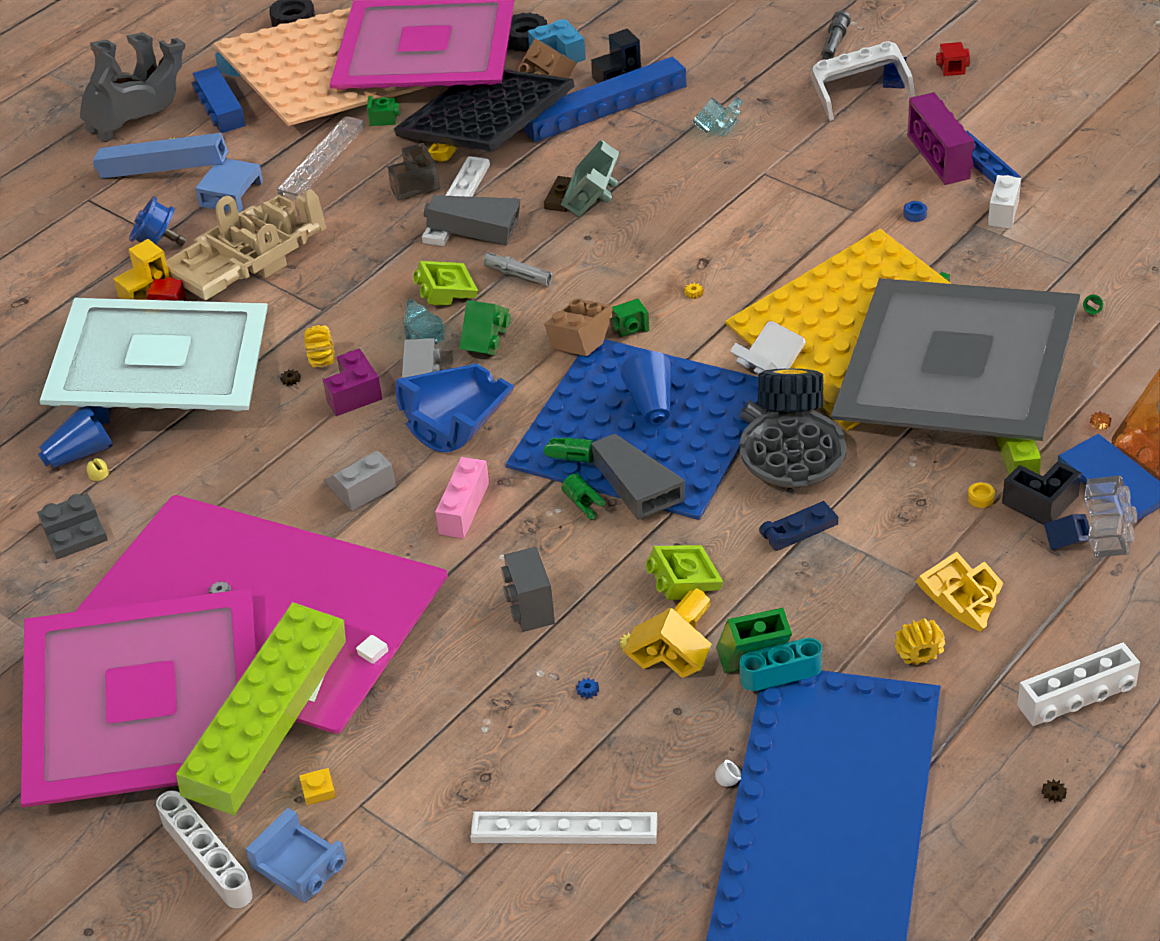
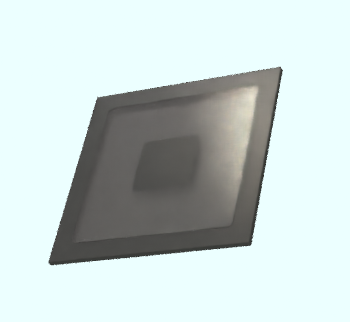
M879 278L835 402L831 419L1043 441L1080 294Z

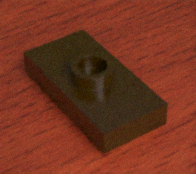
M557 176L544 201V209L567 211V208L562 206L561 203L572 177Z

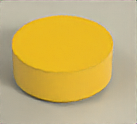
M984 482L974 483L968 488L967 500L972 506L977 508L989 507L994 503L995 489L990 484Z

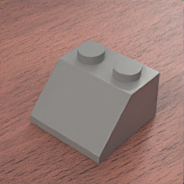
M378 450L324 479V483L351 511L358 509L396 487L392 464Z

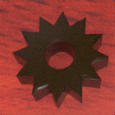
M288 369V371L281 373L280 380L283 385L293 386V384L297 385L296 382H300L298 370Z
M1054 779L1052 782L1047 780V783H1043L1041 794H1044V798H1049V802L1052 800L1054 803L1057 800L1061 802L1062 798H1066L1067 788L1064 787L1065 783L1060 784V780L1057 782Z

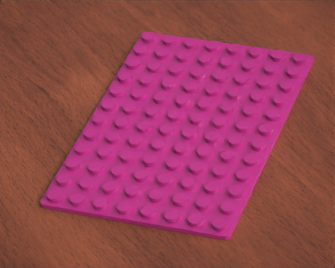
M173 495L75 612L209 594V587H212V584H216V581L219 583L223 581V583L227 582L230 585L231 591L248 588L252 590L256 654H258L292 602L344 619L346 643L324 675L315 701L308 700L295 720L299 723L338 734L344 729L448 578L447 570L183 496ZM371 635L385 642L388 647V652L373 664L359 656L356 649L357 646Z

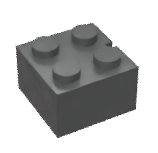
M537 547L504 554L505 566L501 567V573L504 583L508 585L503 586L507 603L511 602L513 604L510 606L513 621H519L522 632L555 624L551 584Z

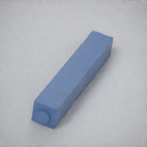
M221 133L99 148L93 159V166L102 179L223 164L228 149Z

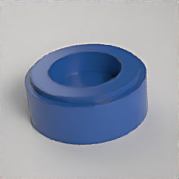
M920 201L908 202L904 205L903 216L911 222L923 221L927 217V206Z

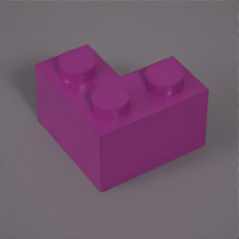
M360 348L337 356L340 373L323 379L326 400L335 416L383 399L379 376Z

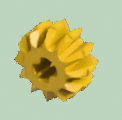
M326 325L307 328L304 333V342L310 365L313 368L332 365L335 360V351L329 328Z
M925 618L917 622L912 620V623L902 625V630L895 632V649L905 664L913 663L914 666L920 662L927 664L928 660L937 659V654L944 652L945 636L934 620L927 621Z

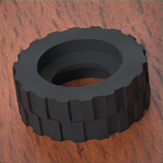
M277 0L269 8L272 27H276L279 24L296 22L299 19L315 17L314 5L311 0Z
M533 13L513 15L508 41L509 49L522 52L528 51V33L520 32L548 25L547 20L543 16Z

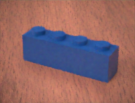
M215 66L194 72V81L191 82L193 91L198 95L200 104H204L207 116L210 115L213 126H217L221 133L246 126L242 107L218 67Z

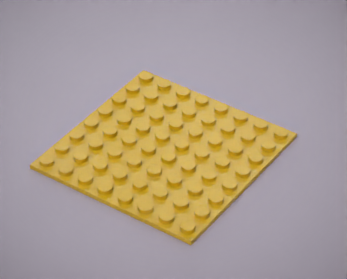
M879 228L725 320V324L751 347L769 321H773L802 336L806 343L790 368L810 369L823 374V406L820 408L831 417L879 278L951 283ZM835 420L846 431L861 423Z

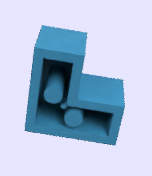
M566 19L557 20L554 23L538 26L528 31L529 48L536 38L576 63L586 60L584 38Z

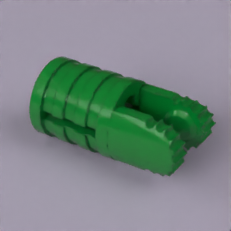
M553 437L545 445L543 454L551 458L564 459L565 461L591 464L593 461L591 443L594 440Z
M571 474L563 481L561 486L562 492L590 520H593L596 517V513L589 505L594 502L603 507L606 501L579 474Z

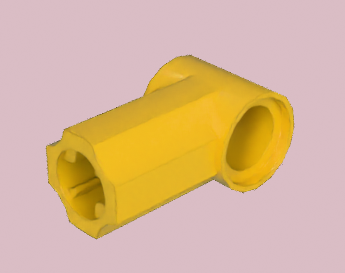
M695 588L693 591L690 590L673 610L695 629L698 620L710 607V599L703 591Z

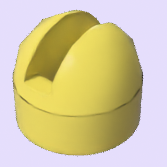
M95 458L92 462H88L87 474L89 479L100 481L108 476V467L103 460Z

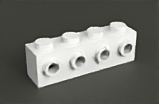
M1124 642L1020 682L1017 706L1032 726L1043 722H1050L1068 712H1076L1086 705L1101 702L1109 696L1131 690L1137 684L1140 662Z

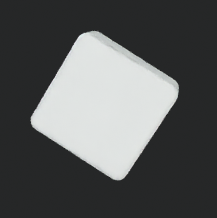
M374 635L369 636L356 647L358 655L372 664L388 652L387 644Z

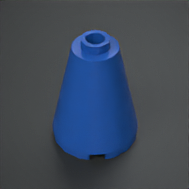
M648 351L647 356L640 357L639 353L631 356L621 366V378L644 420L652 425L663 424L670 416V360L665 354L656 351Z
M89 406L79 407L39 446L41 452L38 453V456L46 467L51 465L53 468L107 450L113 446L101 423L92 416L94 413Z

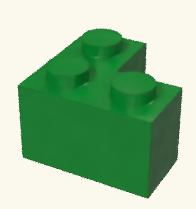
M467 300L459 349L495 355V350H498L500 344L498 332L506 333V328L510 326L511 315L509 309L492 303Z

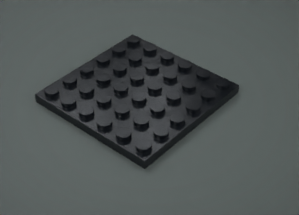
M504 70L502 83L495 85L475 84L467 86L461 84L450 86L397 125L394 131L396 136L407 139L493 152L504 141L511 139L513 134L525 128L526 124L531 120L539 117L540 113L552 107L561 97L566 96L575 87L574 81L570 78Z

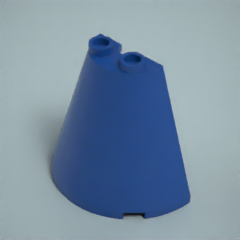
M477 363L399 378L396 380L395 385L399 411L404 410L408 422L405 424L409 430L428 448L444 453L452 452L465 446L508 396L511 395L514 389V385L502 378L498 379L497 382L494 381L490 371Z

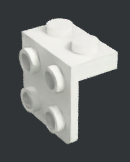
M769 321L750 350L735 343L730 352L737 357L736 362L746 369L751 367L756 374L770 369L790 368L804 347L806 340L783 326Z

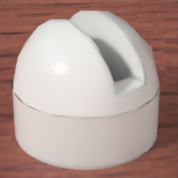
M725 760L716 769L715 778L721 786H733L741 780V772L733 762Z

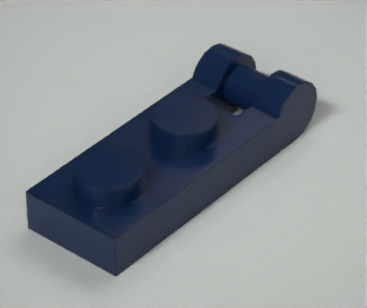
M821 501L773 523L771 521L764 522L759 527V533L765 539H769V545L775 551H778L838 525L839 517L825 501Z

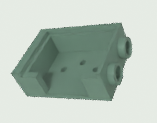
M600 140L576 166L561 205L580 217L598 197L604 202L609 203L612 195L606 189V186L609 185L611 188H615L618 183L611 176L619 152L603 140Z

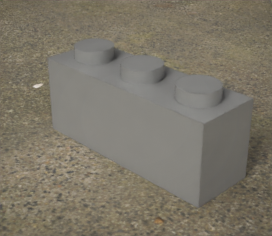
M434 338L405 340L402 378L440 371L439 364L437 363H441L440 348H436Z

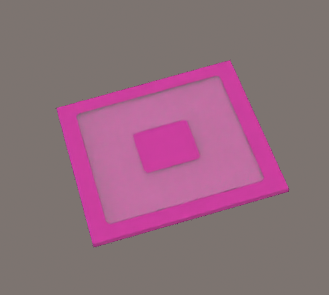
M353 0L332 74L330 89H367L369 87L385 89L400 86L408 88L411 86L431 87L433 85L453 86L461 84L472 86L475 84L495 85L502 83L515 0Z
M251 588L24 619L22 808L177 786L176 773L257 655Z

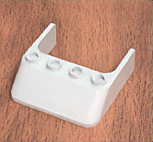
M885 41L869 48L866 47L852 53L841 54L835 58L821 60L813 66L811 80L829 121L834 120L831 100L823 83L894 63L910 97L915 96L913 76L895 43Z

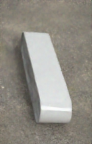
M167 791L161 794L156 801V806L167 832L229 907L238 909L247 906L253 898V893L248 875L243 867L188 801L180 796L179 792Z

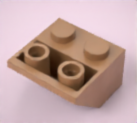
M535 38L517 71L569 78L577 63Z
M581 298L570 301L568 306L554 313L552 318L544 323L552 348L584 356L589 355L604 342L612 313V306Z

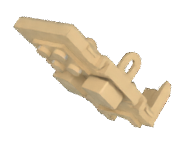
M312 189L305 191V198L300 195L296 196L302 221L296 220L297 212L294 202L281 195L265 201L258 207L251 206L238 213L235 199L230 196L222 197L215 208L218 226L195 238V244L166 260L170 277L182 280L185 289L204 300L226 289V286L238 279H247L250 277L249 272L253 274L258 273L262 277L267 278L287 266L285 255L299 247L298 243L304 245L310 236L327 228L319 197ZM228 204L229 213L225 215L224 206Z

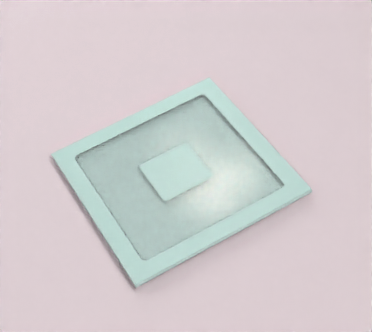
M74 298L40 398V405L55 407L60 405H75L77 407L102 406L104 408L128 407L131 409L139 407L155 409L179 408L181 410L206 409L209 411L217 409L232 411L249 410L268 303Z

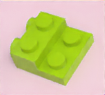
M419 261L418 268L413 273L414 284H419L421 298H426L428 304L435 306L451 305L453 297L459 299L476 298L478 290L464 263Z
M702 545L653 546L650 556L646 560L647 573L654 575L657 591L664 593L667 600H682L690 590L693 591L695 588L701 591L720 590L723 580Z

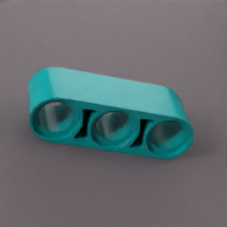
M803 638L745 653L739 661L741 686L749 691H758L818 675L822 670V644L814 638Z

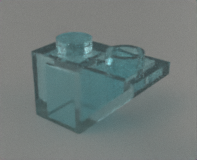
M413 299L408 300L403 322L406 340L434 338L435 344L444 340V324L441 318L433 315L423 305L418 304Z

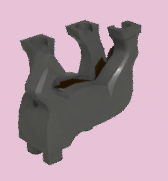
M143 32L126 35L128 43L133 46L137 55V63L133 74L122 72L115 60L117 45L107 39L91 42V50L95 56V67L90 82L83 94L80 118L86 122V131L89 133L98 132V139L101 141L113 139V130L120 129L123 123L129 119L138 120L142 116L165 110L175 97L176 76L182 67V53L186 46L184 42L178 38L171 39L170 44L165 43V40L159 41L160 49L164 56L160 59L157 66L152 46L153 38Z

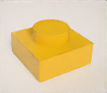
M434 142L426 152L428 161H447L457 148L452 145Z
M329 768L299 775L306 805L336 798Z

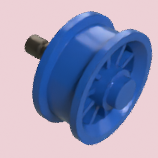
M153 196L144 209L140 210L135 217V225L130 233L129 241L133 242L136 240L141 243L149 239L157 245L161 237L165 236L183 246L187 238L167 228L175 208L172 206L169 208L157 202V197Z

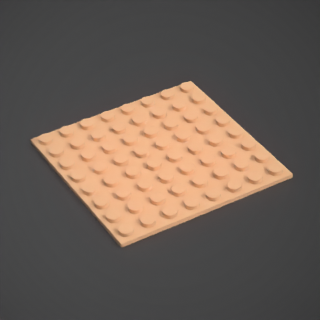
M351 8L338 9L327 14H318L312 18L299 19L288 24H279L269 29L263 28L257 32L244 33L237 37L224 38L213 43L215 49L287 126L366 105L368 103V96H373V99L391 98L427 88L423 86L403 88L400 86L385 89L380 87H369L367 89L347 88L345 90L330 89L332 74Z

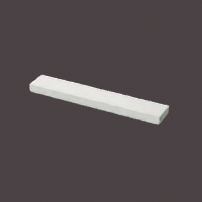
M468 156L446 196L472 197L490 166L489 159ZM427 227L422 235V242L424 244L445 246L452 233Z
M473 812L471 843L657 844V812Z

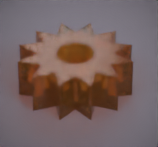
M1099 411V413L1091 414L1090 423L1096 429H1107V426L1110 427L1112 418L1109 417L1110 414Z

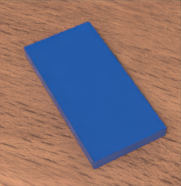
M1099 433L1058 455L1059 462L1082 472L1081 482L1132 523L1160 508V481Z

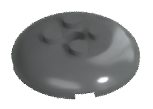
M778 411L764 414L746 427L740 439V455L747 469L767 483L787 488L807 487L831 477L842 465L847 449L844 433L840 427L828 417L813 411L779 414Z

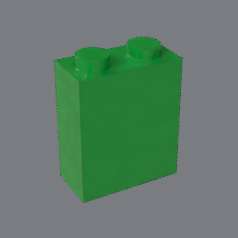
M783 607L727 619L716 646L724 673L740 670L739 661L745 653L789 642L792 631Z

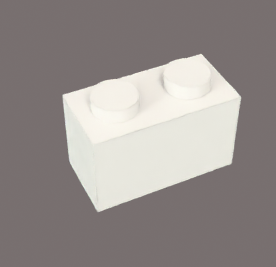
M997 175L990 200L988 226L1012 229L1019 203L1021 178Z

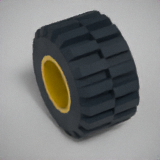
M784 368L765 370L758 374V406L766 410L781 412L816 410L823 406V374L810 369Z

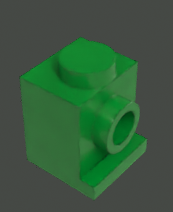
M368 96L367 111L370 126L396 125V116H400V105L395 103V98L382 97L373 99V96Z
M638 298L613 306L612 318H610L611 328L614 332L617 331L620 337L641 330L648 332L649 312Z

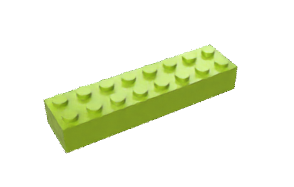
M294 602L291 603L176 773L180 796L233 816L236 814L346 643L344 619Z

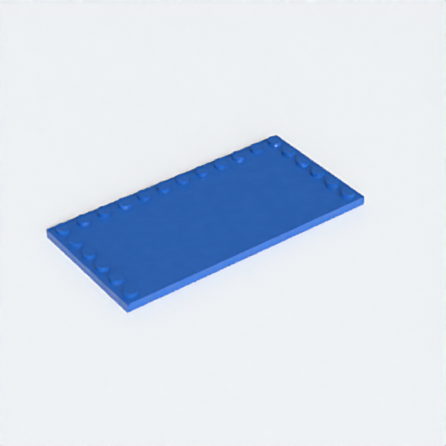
M821 670L814 677L759 690L706 941H907L941 685Z

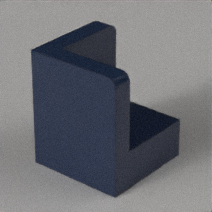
M1071 514L1044 523L1048 542L1052 550L1072 544H1084L1093 541L1086 514Z

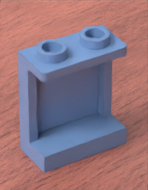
M225 158L223 164L213 165L195 188L199 207L215 209L222 197L230 196L235 199L238 213H240L243 209L241 201L243 194L251 184L261 185L263 182L260 164ZM228 204L224 206V211L229 212Z
M287 808L246 848L252 869L304 903L312 895L317 894L322 889L324 883L334 873H338L347 861L343 843L337 840L331 845L300 825L297 813L290 808Z

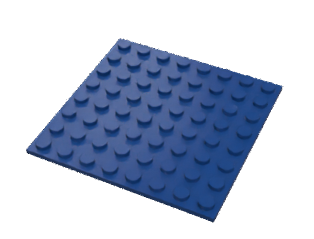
M604 339L603 344L589 355L577 356L505 463L506 467L562 483L571 474H579L596 492L620 498L593 461L591 464L578 461L572 462L551 458L543 454L545 445L553 437L594 440L595 442L616 434L684 480L685 501L663 510L700 520L740 450L741 436L749 424L740 419L738 415L748 400L758 405V377L665 354L671 363L670 416L663 424L652 425L644 420L621 378V366L628 358L638 353L640 357L647 356L648 351L651 350Z

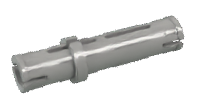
M488 252L483 260L485 267L499 270L507 276L509 274L547 287L552 282V272L520 263L509 256L502 257Z

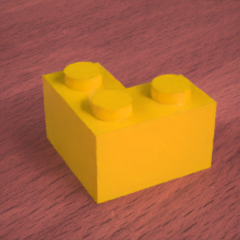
M149 239L128 249L133 268L113 278L120 299L147 300V290L151 288L154 279L170 277L164 251Z
M670 608L635 626L623 652L642 669L663 661L681 678H684L702 669L712 644L677 612Z

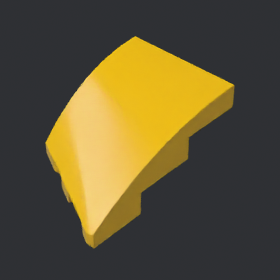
M955 552L920 575L915 581L947 613L979 632L986 628L990 612L994 608L996 597L1003 585V582L985 561L972 569L958 552Z

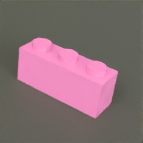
M460 458L435 511L439 535L465 538L489 485L487 462L485 460Z

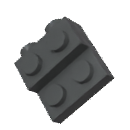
M88 493L84 495L74 494L67 501L57 505L49 503L37 512L42 528L57 560L108 541Z

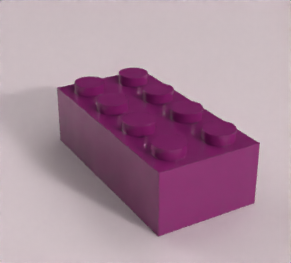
M935 92L909 98L907 136L944 185L970 179L971 169L973 168L972 150L975 148L973 138L966 133L963 125L958 123L954 114L947 109L943 100H940Z

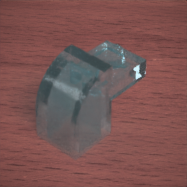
M736 96L730 105L724 108L712 97L692 122L707 134L719 137L725 136L738 123L739 120L736 118L740 114L738 108L743 101Z

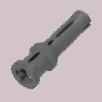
M837 11L832 17V22L828 27L829 36L821 52L824 60L834 58L841 38L847 33L851 17L845 11Z

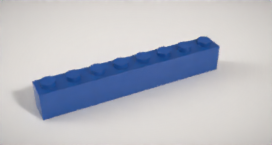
M672 56L567 94L557 100L552 107L540 113L539 117L526 124L523 131L534 142L684 88L686 87V68Z

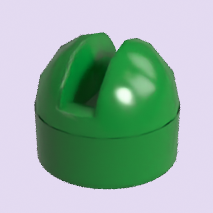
M1095 294L1087 296L1083 301L1084 310L1091 315L1100 313L1104 306L1102 298ZM1091 300L1096 305H1099V309L1096 310L1088 305V301Z

